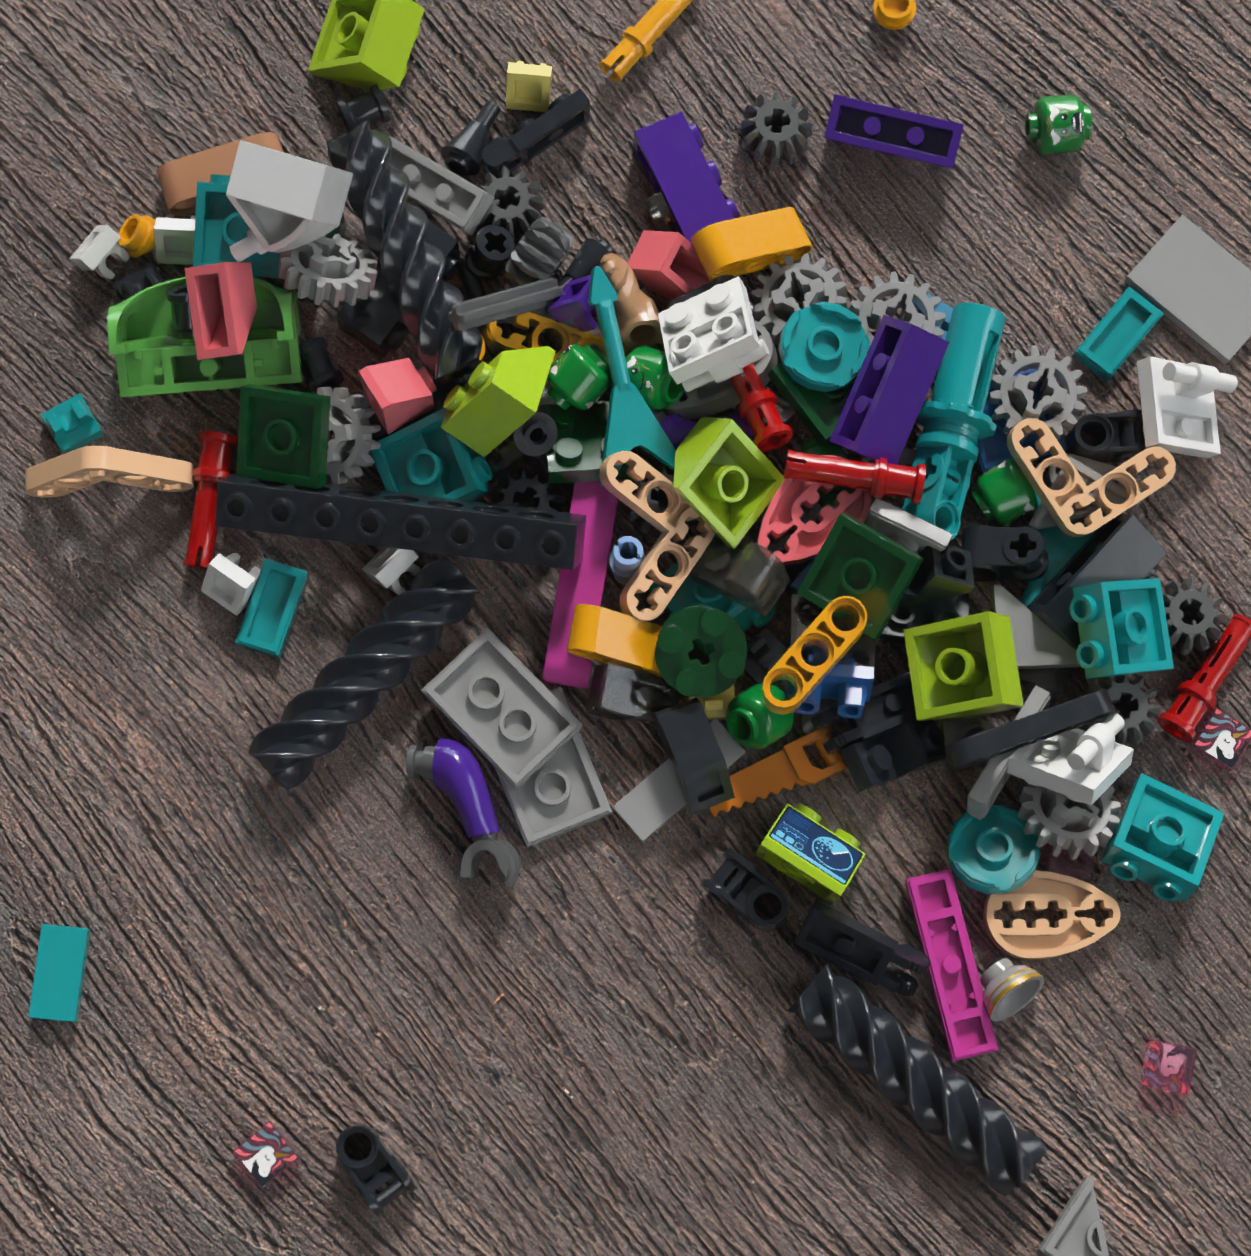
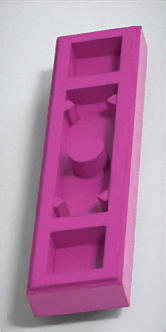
M951 869L904 880L922 952L930 960L927 971L951 1062L999 1051L992 1023L985 1009L984 993Z

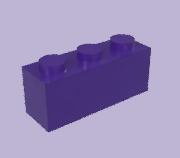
M834 94L824 138L836 143L953 170L964 124Z
M681 111L634 131L633 149L673 232H679L691 243L692 236L704 227L717 222L740 218V215L731 198L725 200L719 188L722 185V179L717 166L713 161L707 162L701 151L704 144L695 123L688 125Z
M883 315L830 438V442L872 460L882 457L887 458L890 464H897L937 370L942 363L949 342L911 323Z

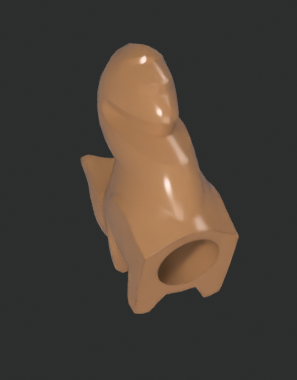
M613 253L605 254L599 266L618 294V299L613 302L622 342L630 352L640 346L652 347L657 343L664 345L658 317L659 311L646 287L641 290L639 289V284L633 270L623 258Z

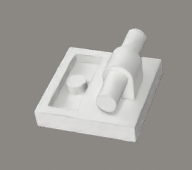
M739 276L723 284L715 285L708 291L684 302L674 304L669 309L658 313L669 373L677 384L682 383L686 392H690L714 380L717 384L743 373V367L770 355L763 339L758 340L747 289Z
M1151 356L1137 361L1145 447H1161L1169 452L1202 458H1210L1221 454L1214 390L1228 393L1235 391L1238 384L1237 378L1234 375L1220 373L1213 366L1194 362L1185 364Z
M1112 713L1102 723L1093 724L1087 731L1075 728L1017 749L1009 757L1007 773L1022 778L1031 785L1042 786L1066 795L1072 801L1092 805L1131 765L1134 749L1115 742V735L1124 727L1125 723L1119 714Z

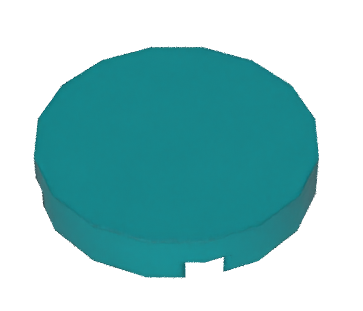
M828 302L813 303L809 307H805L802 310L800 308L794 312L783 327L778 349L782 365L794 381L807 389L822 392L843 389L855 381L870 348L868 334L866 335L865 330L861 326L862 322L857 315L845 307Z
M992 805L985 818L981 820L973 817L966 811L954 823L947 844L948 861L955 875L969 888L985 894H1006L1021 888L1033 877L1040 858V848L1036 846L1038 840L1037 833L1026 835L1023 830L1027 820L1019 819L1018 811L1002 805Z

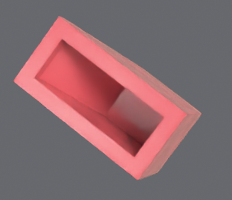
M643 230L628 261V265L633 270L636 278L651 291L673 300L710 282L692 243L679 232Z
M223 262L185 268L197 360L242 354L257 310L251 262Z
M410 358L366 366L359 370L365 398L371 408H374L376 416L388 435L435 408L432 393L437 390L426 369L421 367L417 370Z

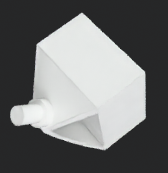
M240 140L226 196L250 227V230L247 231V237L230 246L231 254L235 260L241 262L256 252L262 255L267 251L280 253L311 243L337 228L341 221L353 173Z

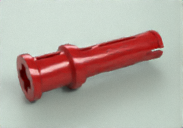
M753 363L743 367L745 376L742 377L741 374L730 378L740 399L738 413L742 419L747 420L755 437L753 443L761 452H767L788 442L793 436V431L789 425L783 423L776 408V395L769 389L764 388ZM763 418H766L768 422V426L766 427L764 425Z
M215 431L199 432L198 440L202 442L198 468H194L192 471L193 481L198 483L183 565L196 569L198 552L202 551L200 570H207L214 555L218 526H215L217 482L231 475L229 468L232 450L238 446V437Z
M788 449L785 462L786 469L784 470V479H796L869 490V495L875 499H881L883 495L911 499L912 504L919 505L924 489L926 464L918 463L916 467L890 464L887 458L882 457L875 459L874 463L795 452Z
M1234 614L1222 636L1210 650L1192 680H1186L1180 684L1177 689L1178 697L1168 712L1161 713L1157 719V723L1165 732L1183 742L1191 743L1195 739L1196 732L1194 730L1205 713L1213 711L1216 707V692L1251 641V620L1240 614Z

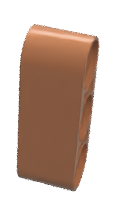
M272 132L255 134L161 165L157 169L156 174L169 213L174 216H185L196 212L197 182L210 183V174L231 175L240 140L283 152L278 135Z

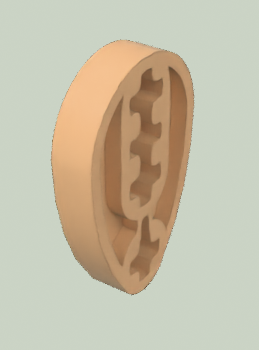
M1035 871L1032 878L1021 888L1006 894H988L983 909L984 926L990 940L1006 955L1021 960L1052 958L1079 950L1095 943L1118 925L1120 920V908L1114 898L1092 884L1071 876L1047 871ZM1048 902H1051L1056 911H1062L1063 919L1055 922V928L1049 927L1047 919L1033 921L1032 928L1026 927V922L1023 919L1011 921L1009 928H1003L1002 920L994 919V912L1002 908V903H1007L1009 911L1012 912L1021 911L1025 908V903H1031L1032 911L1037 912L1047 909ZM1094 902H1099L1100 909L1108 911L1109 917L1101 921L1100 927H1096L1094 919L1076 917L1074 913L1094 908Z

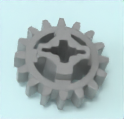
M340 234L334 235L333 239L326 238L324 235L311 243L280 252L278 278L285 280L284 287L286 290L298 289L297 297L300 299L308 297L314 300L316 305H320L323 300H328L333 307H338L339 301H345L352 306L356 304L357 297L366 300L369 296V291H374L377 277V260L370 259L371 251L369 249L358 250V241L356 240L347 241Z
M804 254L800 263H794L793 258L788 255L785 257L786 266L780 268L777 264L771 263L769 266L772 275L770 277L765 275L758 276L757 280L760 289L752 290L751 294L755 304L754 317L755 321H759L769 333L772 332L775 344L779 345L782 329L790 316L800 309L799 303H796V293H800L801 300H804V308L811 306L813 303L828 302L839 304L849 309L847 298H844L848 296L845 282H840L841 278L837 268L827 271L826 259L821 258L814 265L810 263L809 254Z
M891 272L888 283H884L877 275L873 277L871 283L872 291L865 286L859 288L857 296L860 301L852 300L849 310L855 313L862 322L861 326L865 330L866 335L868 334L870 345L874 336L869 328L877 331L883 315L896 316L898 308L902 309L900 315L902 321L911 323L942 338L944 331L937 326L944 323L946 314L935 312L940 305L941 298L940 296L928 298L927 292L930 287L928 282L917 288L913 285L915 281L913 274H909L905 282H899L897 273ZM895 296L885 302L879 300L883 297ZM912 301L920 308L923 314L917 312Z
M1033 345L1027 357L1017 349L1011 356L1012 364L1006 360L1000 362L997 370L1001 375L992 376L990 386L996 390L990 392L987 403L998 404L999 407L991 417L993 420L1004 418L1007 421L1003 429L1005 434L1009 433L1017 423L1024 419H1038L1046 414L1056 416L1057 413L1059 414L1057 417L1043 421L1055 438L1059 440L1063 435L1062 426L1068 430L1073 429L1078 422L1073 415H1081L1086 405L1078 401V399L1085 396L1087 387L1076 386V382L1083 373L1081 370L1070 372L1067 369L1071 361L1069 356L1059 362L1054 359L1055 348L1051 347L1045 356H1041L1037 345ZM1036 369L1035 372L1027 376L1018 374L1024 370ZM1055 377L1060 381L1063 388L1058 385ZM1040 381L1039 391H1041L1040 398L1042 400L1033 409L1034 392L1032 390L1036 388ZM1010 402L1015 403L1020 414L1015 411ZM1022 429L1024 437L1019 441L1022 443L1026 440V438L1029 435L1024 431V429ZM1036 432L1031 433L1034 435L1035 441L1039 440Z
M320 387L317 389L318 395L331 396L326 483H330L331 480L333 484L347 483L348 477L353 479L363 476L360 466L365 467L374 464V460L368 452L369 450L380 449L381 444L372 440V433L380 431L381 427L376 424L370 425L369 418L375 413L374 408L361 409L360 406L364 398L361 394L349 396V391L346 387L334 388V390L332 387ZM334 431L335 439H331L330 432Z
M1027 783L1019 798V802L1022 805L1018 812V818L1027 820L1023 830L1026 835L1034 833L1039 835L1036 843L1038 848L1049 843L1053 846V856L1057 857L1062 849H1066L1072 859H1077L1081 849H1084L1091 857L1095 855L1099 845L1106 847L1109 844L1120 822V819L1116 816L1121 805L1120 802L1110 801L1115 791L1113 786H1110L1092 805L1084 802L1072 801L1066 795L1048 788Z

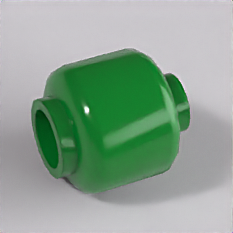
M763 683L756 684L736 695L729 702L726 710V726L729 734L735 741L753 750L765 748L783 738L790 732L794 723L793 712L785 715L775 714L763 704L761 697ZM775 685L770 686V692L774 698L779 701L789 700Z

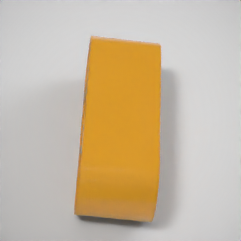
M793 207L717 222L699 230L691 238V243L710 281L721 275L739 276L769 269V264L775 263L778 266L786 265V256L790 255L796 261L813 249Z
M842 596L830 602L771 668L764 678L761 693L763 704L768 710L781 715L795 711L859 640L867 622L866 609L859 600L850 596ZM847 611L856 618L857 627L850 631H841L833 624L832 616L837 612ZM807 646H818L826 653L827 660L822 665L810 666L802 659L801 651ZM787 680L795 687L796 695L791 700L779 701L771 694L770 686L775 681Z
M588 604L575 605L566 649L568 653L650 679L666 682L658 670L654 651L657 636L662 626L648 621H641L635 617L600 606Z

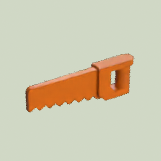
M832 726L817 729L785 745L781 751L730 775L735 798L709 807L713 818L717 816L719 811L725 814L728 813L732 806L740 809L744 802L751 805L757 797L765 800L769 793L777 796L782 788L791 791L794 784L800 787L806 785L813 786L848 768L840 752L827 755L823 744L832 737L831 733L834 732ZM814 742L827 768L821 770L812 766L803 747Z

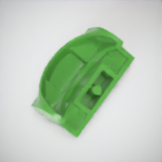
M186 277L153 285L119 304L110 306L107 316L109 355H115L120 397L241 388V386L248 384L265 386L301 383L303 379L298 336L301 334L297 289L285 290L253 277L257 310L243 353L197 360L194 339H176L172 333L176 323L173 304L167 300L166 292L171 288L187 285Z

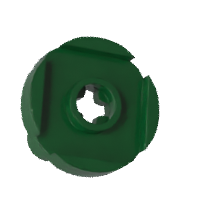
M703 604L689 605L671 614L659 631L654 650L656 664L661 676L668 685L678 690L682 695L700 698L715 696L734 685L738 677L744 672L747 656L746 638L737 621L726 612ZM701 638L704 644H713L714 650L708 654V662L701 663L698 658L691 660L688 657L687 652L694 649L692 641Z

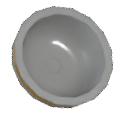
M1008 958L999 960L990 966L980 978V982L985 988L983 1001L992 1021H1001L1023 1009L1042 989L1044 977L1028 966H1014Z

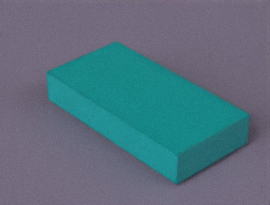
M1128 287L1076 349L1073 356L1108 382L1164 313L1131 287Z
M264 559L260 575L235 641L237 646L278 659L281 658L309 577L308 571Z
M50 924L41 925L28 1017L78 1023L91 929Z

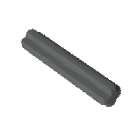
M543 279L456 303L452 306V311L448 313V319L453 322L456 330H466L550 306L557 297L563 295L562 287L558 286L556 279Z

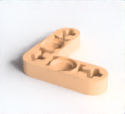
M1036 418L1024 419L1017 423L1007 436V446L1011 455L1058 527L1064 534L1070 537L1080 538L1095 531L1166 485L1176 472L1175 460L1168 450L1161 447H1150L1087 486L1049 427L1043 421ZM1022 429L1027 434L1037 433L1039 440L1035 442V447L1040 455H1043L1048 450L1052 454V457L1043 460L1035 468L1031 461H1034L1039 456L1031 446L1023 448L1020 445L1019 441L1024 437ZM1146 457L1150 462L1158 460L1161 463L1162 468L1158 470L1160 479L1154 474L1139 483L1136 482L1133 475L1148 466ZM1056 466L1064 472L1066 482L1062 489L1052 490L1044 484L1043 472L1046 467ZM1118 480L1125 485L1127 498L1123 504H1113L1106 498L1105 486L1108 481ZM1089 492L1093 493L1094 498L1089 495ZM1095 501L1099 509L1085 517L1086 527L1081 522L1073 525L1069 519L1074 513L1071 506L1073 505L1079 510ZM1102 511L1106 513V516L1103 517Z
M85 446L27 468L25 470V492L33 497H60L101 481L165 492H181L191 490L194 487L192 476L193 464L183 460L113 447Z
M620 451L608 456L602 462L599 473L602 485L662 533L620 595V607L623 614L635 617L641 621H650L657 618L664 611L712 541L715 532L673 488V483L637 454L631 451ZM627 463L629 468L626 473L635 482H639L646 477L648 481L638 489L634 496L632 492L638 486L628 479L618 482L615 479L618 471L614 468V465L619 466ZM652 488H659L667 495L668 506L663 513L652 511L647 503V495ZM694 519L699 521L696 529L701 533L700 536L696 535L688 538L683 546L671 542V538L674 542L683 540L689 530V527L684 523L685 521ZM664 551L672 553L677 558L678 570L673 577L662 575L657 567L659 555ZM653 582L665 587L664 591L661 587L654 588L646 600L651 605L650 609L645 608L639 611L636 609L639 601L634 597L635 593L646 592Z

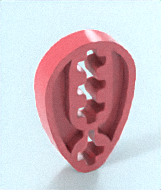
M822 455V456H829V457H835V458H842V457L835 456V455ZM786 479L772 498L761 522L756 543L758 557L762 562L772 567L799 564L816 558L840 513H847L864 523L871 507L869 490L850 488L853 492L852 494L845 490L841 491L834 501L837 508L833 509L827 505L821 509L817 517L820 521L819 524L812 520L805 524L800 519L803 514L801 506L804 505L808 509L813 508L820 498L818 491L821 490L824 494H828L835 485ZM789 530L795 531L784 547L788 553L783 554L779 550L773 554L768 552L767 548L770 544L769 535L778 539Z

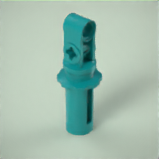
M959 303L953 307L946 341L949 342V345L938 369L931 401H924L916 419V422L924 428L922 434L918 435L915 448L917 452L912 467H916L918 463L926 464V475L928 478H925L920 504H912L911 499L905 498L904 506L901 509L953 534L951 540L956 537L960 529V517L965 496L970 486L973 463L977 461L979 454L977 447L978 439L993 436L997 427L992 422V418L984 413L1006 317L999 310L978 303Z

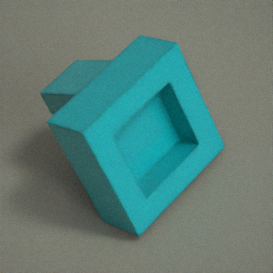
M80 393L41 414L63 454L81 448L104 435Z

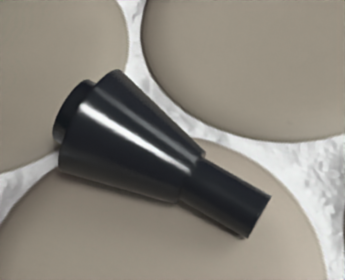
M491 101L485 102L476 119L470 122L441 149V155L445 160L444 163L451 172L459 176L476 175L479 173L482 163L481 153L483 148H486L489 129L500 113L498 105Z
M585 239L558 286L562 287L563 290L569 281L591 275L592 269L599 266L602 257L608 253L615 254L614 250L603 240Z
M536 412L513 432L515 444L526 455L539 456L545 454L556 442V423L549 415Z

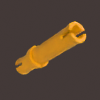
M658 0L634 27H627L621 35V42L605 59L599 62L602 72L606 75L616 63H619L609 79L616 83L621 82L626 73L641 57L646 58L652 52V44L693 0Z

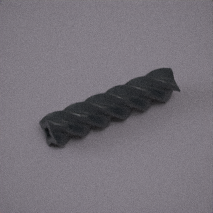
M367 120L351 132L328 141V156L332 167L353 173L347 195L349 204L355 214L362 220L364 235L369 247L380 259L385 283L392 294L398 299L400 314L405 326L416 338L422 364L435 378V381L440 382L447 388L452 387L465 377L471 375L476 367L483 362L479 360L483 344L482 335L475 327L462 331L456 330L453 322L449 321L448 313L452 311V306L456 303L464 302V296L458 288L442 281L446 267L445 255L437 247L424 242L428 219L422 210L406 203L410 187V180L407 174L388 164L392 149L391 138L383 131L371 130L370 121Z
M447 557L425 565L412 580L409 591L394 597L384 606L380 612L377 624L370 625L357 633L349 643L345 656L329 662L317 675L313 688L296 695L287 704L280 722L269 725L255 736L251 742L248 754L283 788L285 787L288 790L303 783L311 774L315 758L329 754L338 748L346 735L348 724L362 721L368 717L377 705L380 691L394 688L402 683L409 672L412 658L425 656L432 652L440 642L443 626L458 623L466 618L473 606L475 594L481 593V591Z
M828 963L787 1010V1012L800 1014L802 1023L814 1038L822 1042L836 1044L839 1055L851 1069L859 1073L872 1075L875 1085L886 1099L896 1104L908 1105L914 1120L924 1131L933 1135L946 1136L950 1150L960 1162L969 1166L983 1167L988 1183L997 1193L1006 1197L1015 1187L1019 1188L1034 1166L1047 1152L1048 1148L1038 1137L1015 1127L1012 1118L1004 1108L986 1098H980L974 1085L967 1077L956 1070L942 1067L937 1054L929 1045L914 1037L905 1036L901 1024L892 1014L877 1006H870L865 994L858 985L847 978L833 975Z

